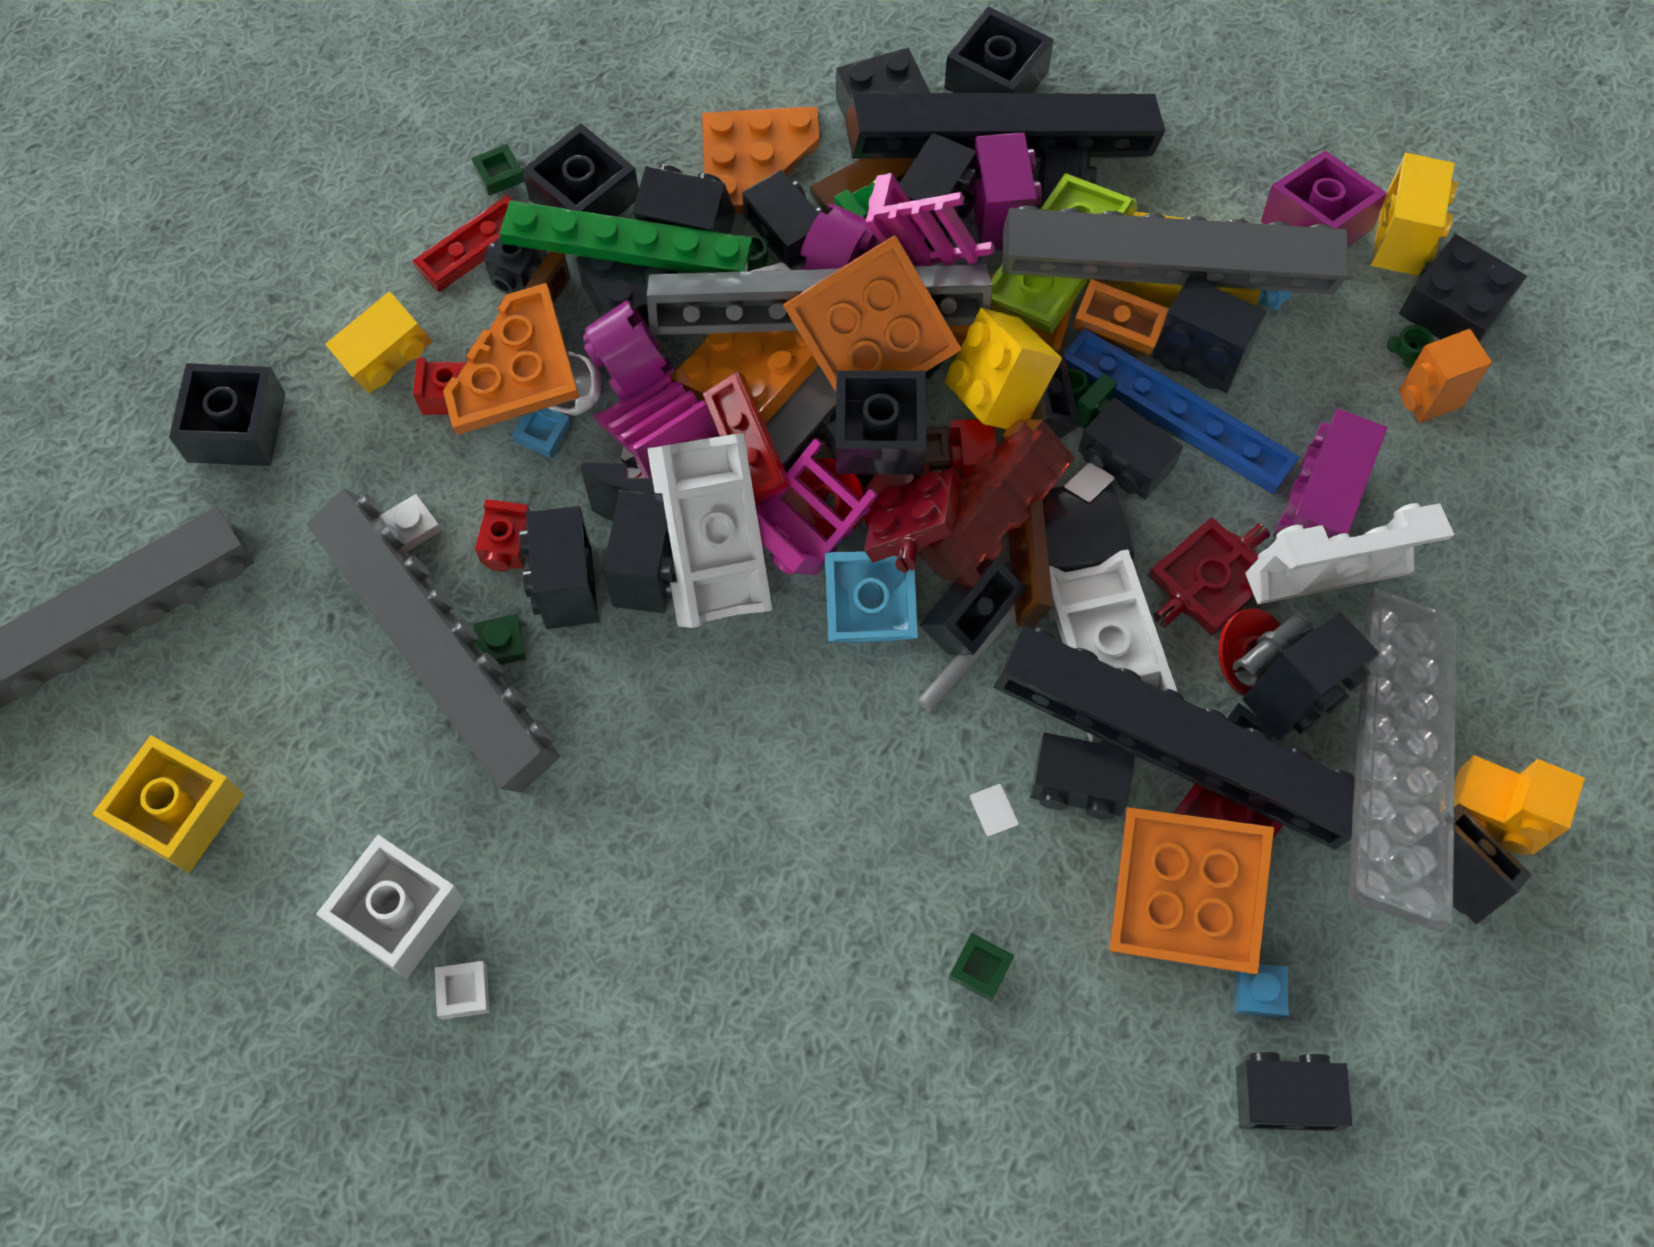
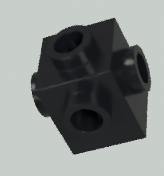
M499 236L495 243L493 242L489 245L484 257V263L491 284L506 294L523 290L548 252L546 250L502 244Z

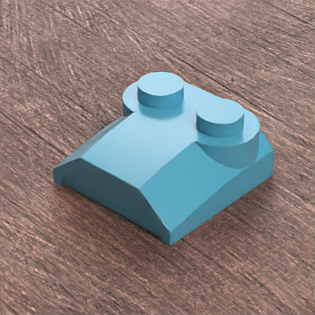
M865 551L825 553L828 642L857 643L918 639L915 568L913 571L908 569L909 572L907 573L899 571L895 566L897 556L872 563Z

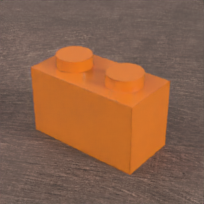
M1091 279L1076 314L1072 329L1081 332L1085 328L1109 343L1149 357L1162 330L1169 308Z
M1471 329L1425 345L1401 385L1399 391L1402 403L1407 410L1414 413L1419 423L1463 407L1493 363Z

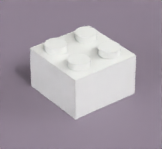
M377 835L316 915L341 935L405 979H408L466 899L453 884L380 835Z

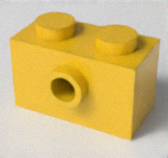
M389 291L325 343V345L348 373L368 393H371L378 387L387 384L392 376L408 362L417 359L433 341Z

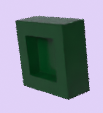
M508 144L471 158L474 169L489 196L525 182L522 170Z
M1105 373L1078 400L1076 411L1079 425L1083 429H1086L1113 400L1118 382Z
M517 614L473 623L474 631L479 638L476 644L483 653L491 655L500 665L526 659Z
M971 932L948 979L992 1002L1015 955Z

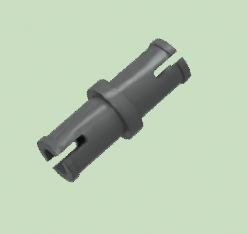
M1296 612L1275 631L1265 632L1257 639V646L1233 663V670L1240 669L1234 673L1235 676L1243 684L1253 686L1282 651L1315 630L1314 628H1309L1313 625L1312 621L1304 614Z

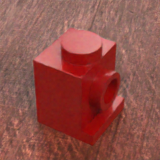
M417 358L413 396L422 415H449L443 390L452 377H458L467 362H427L426 358Z
M979 419L951 420L948 433L950 459H952L951 468L954 467L955 470H959V477L962 480L961 485L966 488L976 489L985 486L987 483H994L998 467L994 426L985 425Z
M485 499L483 506L485 512L475 546V551L481 564H484L489 569L500 572L508 571L510 568L524 569L526 557L523 556L521 550L520 530L527 529L526 512H530L529 506L527 504Z

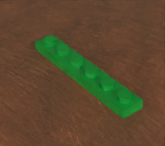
M511 200L499 233L502 244L687 273L747 272L753 248L752 237Z

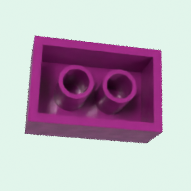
M1338 408L1329 424L1321 421L1312 443H1309L1300 463L1302 469L1290 489L1286 500L1288 502L1287 507L1278 520L1273 537H1276L1283 529L1294 525H1302L1304 529L1323 525L1328 539L1339 534H1349L1388 427Z

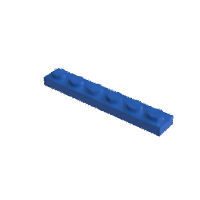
M1085 328L1064 352L1067 369L1082 371L1087 376L1088 382L1093 384L1104 373L1118 382L1113 398H1117L1129 408L1273 495L1282 485L1300 457Z

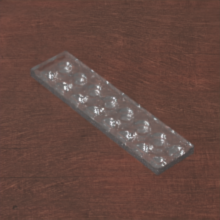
M1374 587L1366 597L1364 637L1380 654L1367 667L1372 674L1360 686L1348 900L1442 933L1452 925L1457 617Z

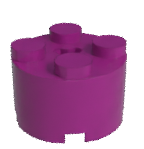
M833 203L827 205L831 212L828 215L820 212L806 236L800 254L807 257L805 269L798 266V270L841 269L880 244L866 224L867 218Z
M629 300L624 301L585 328L586 333L582 335L586 343L584 348L598 368L605 364L607 373L611 378L608 381L621 401H625L629 397L634 399L675 372L669 357L664 359L659 352L661 350L660 342L655 335H650L648 324L636 308L632 309Z

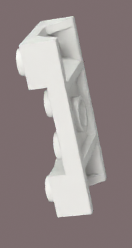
M744 433L647 448L654 491L663 495L677 581L670 582L677 625L679 627L694 628L703 625L706 621L738 614L771 611L772 604Z
M1419 503L1405 505L1393 513L1394 518L1386 526L1374 528L1361 536L1351 538L1349 534L1344 533L1328 539L1323 525L1306 529L1302 525H1294L1280 531L1276 535L1277 539L1268 549L1258 554V560L1245 574L1258 605L1411 574L1414 571V546L1451 539L1454 536L1453 530L1440 503L1423 507Z
M1128 549L1119 551L1098 566L1065 573L1053 566H1049L1053 608L1048 613L1051 622L1056 621L1064 644L1072 648L1087 649L1097 655L1100 661L1115 668L1132 670L1141 677L1142 681L1157 688H1168L1177 692ZM1087 733L1090 742L1103 741Z

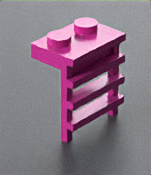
M892 173L877 176L873 194L869 199L866 224L880 244L896 235L913 266H933V264L941 262L945 266L955 265L956 260L965 258L969 264L977 263L978 256L994 254L995 250L992 242L976 244L955 212L953 206L963 205L964 197L961 192L910 201ZM931 210L936 212L958 248H953L930 213ZM925 236L934 248V252H931L924 242Z
M670 375L634 399L629 397L625 401L620 400L605 411H598L592 415L597 424L634 455L644 478H652L647 448L720 437L707 404L703 400L698 402L694 393L691 391L686 392L680 382L674 383Z
M815 438L787 472L791 485L765 500L762 505L756 506L761 543L774 554L771 557L772 562L789 575H792V573L817 575L822 570L821 566L825 562V553L837 552L839 543L845 536H850L855 530L853 526L862 515L866 516L871 510L869 508L870 505L879 496L873 489H869L860 500L815 458V455L824 445ZM806 467L853 508L845 520L799 478ZM790 487L836 528V531L829 539L820 533L783 498Z

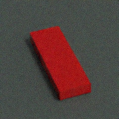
M509 195L500 199L413 259L415 268L438 292L442 291L484 261L487 248L491 243H495L500 236L499 233L509 202L514 200Z
M736 372L703 393L720 436L744 433L755 506L790 486L791 483L745 376Z

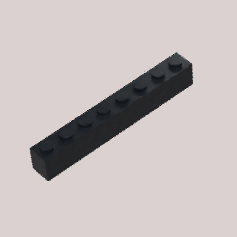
M852 93L845 118L852 159L916 158L932 133L975 150L977 136L1025 133L1027 148L1034 149L1035 158H1041L1042 150L1046 146L1050 149L1056 147L1058 150L1061 148L1066 150L1072 148L1074 151L1077 149L1081 151L1087 149L1090 152V157L1153 156L1166 131L1156 95L1136 93Z
M1023 625L1011 646L993 686L994 689L1334 850L1355 837L1371 788L1357 782V779L1351 773L1325 767L1313 761L1312 756L1302 750L1287 749L1270 741L1269 736L1262 731L1242 728L1228 721L1226 716L1217 710L1200 708L1185 701L1180 693L1172 689L1157 688L1142 681L1141 677L1134 671L1126 668H1115L1100 661L1097 655L1087 649L1072 648L1057 641L1056 637L1047 630L1030 628Z

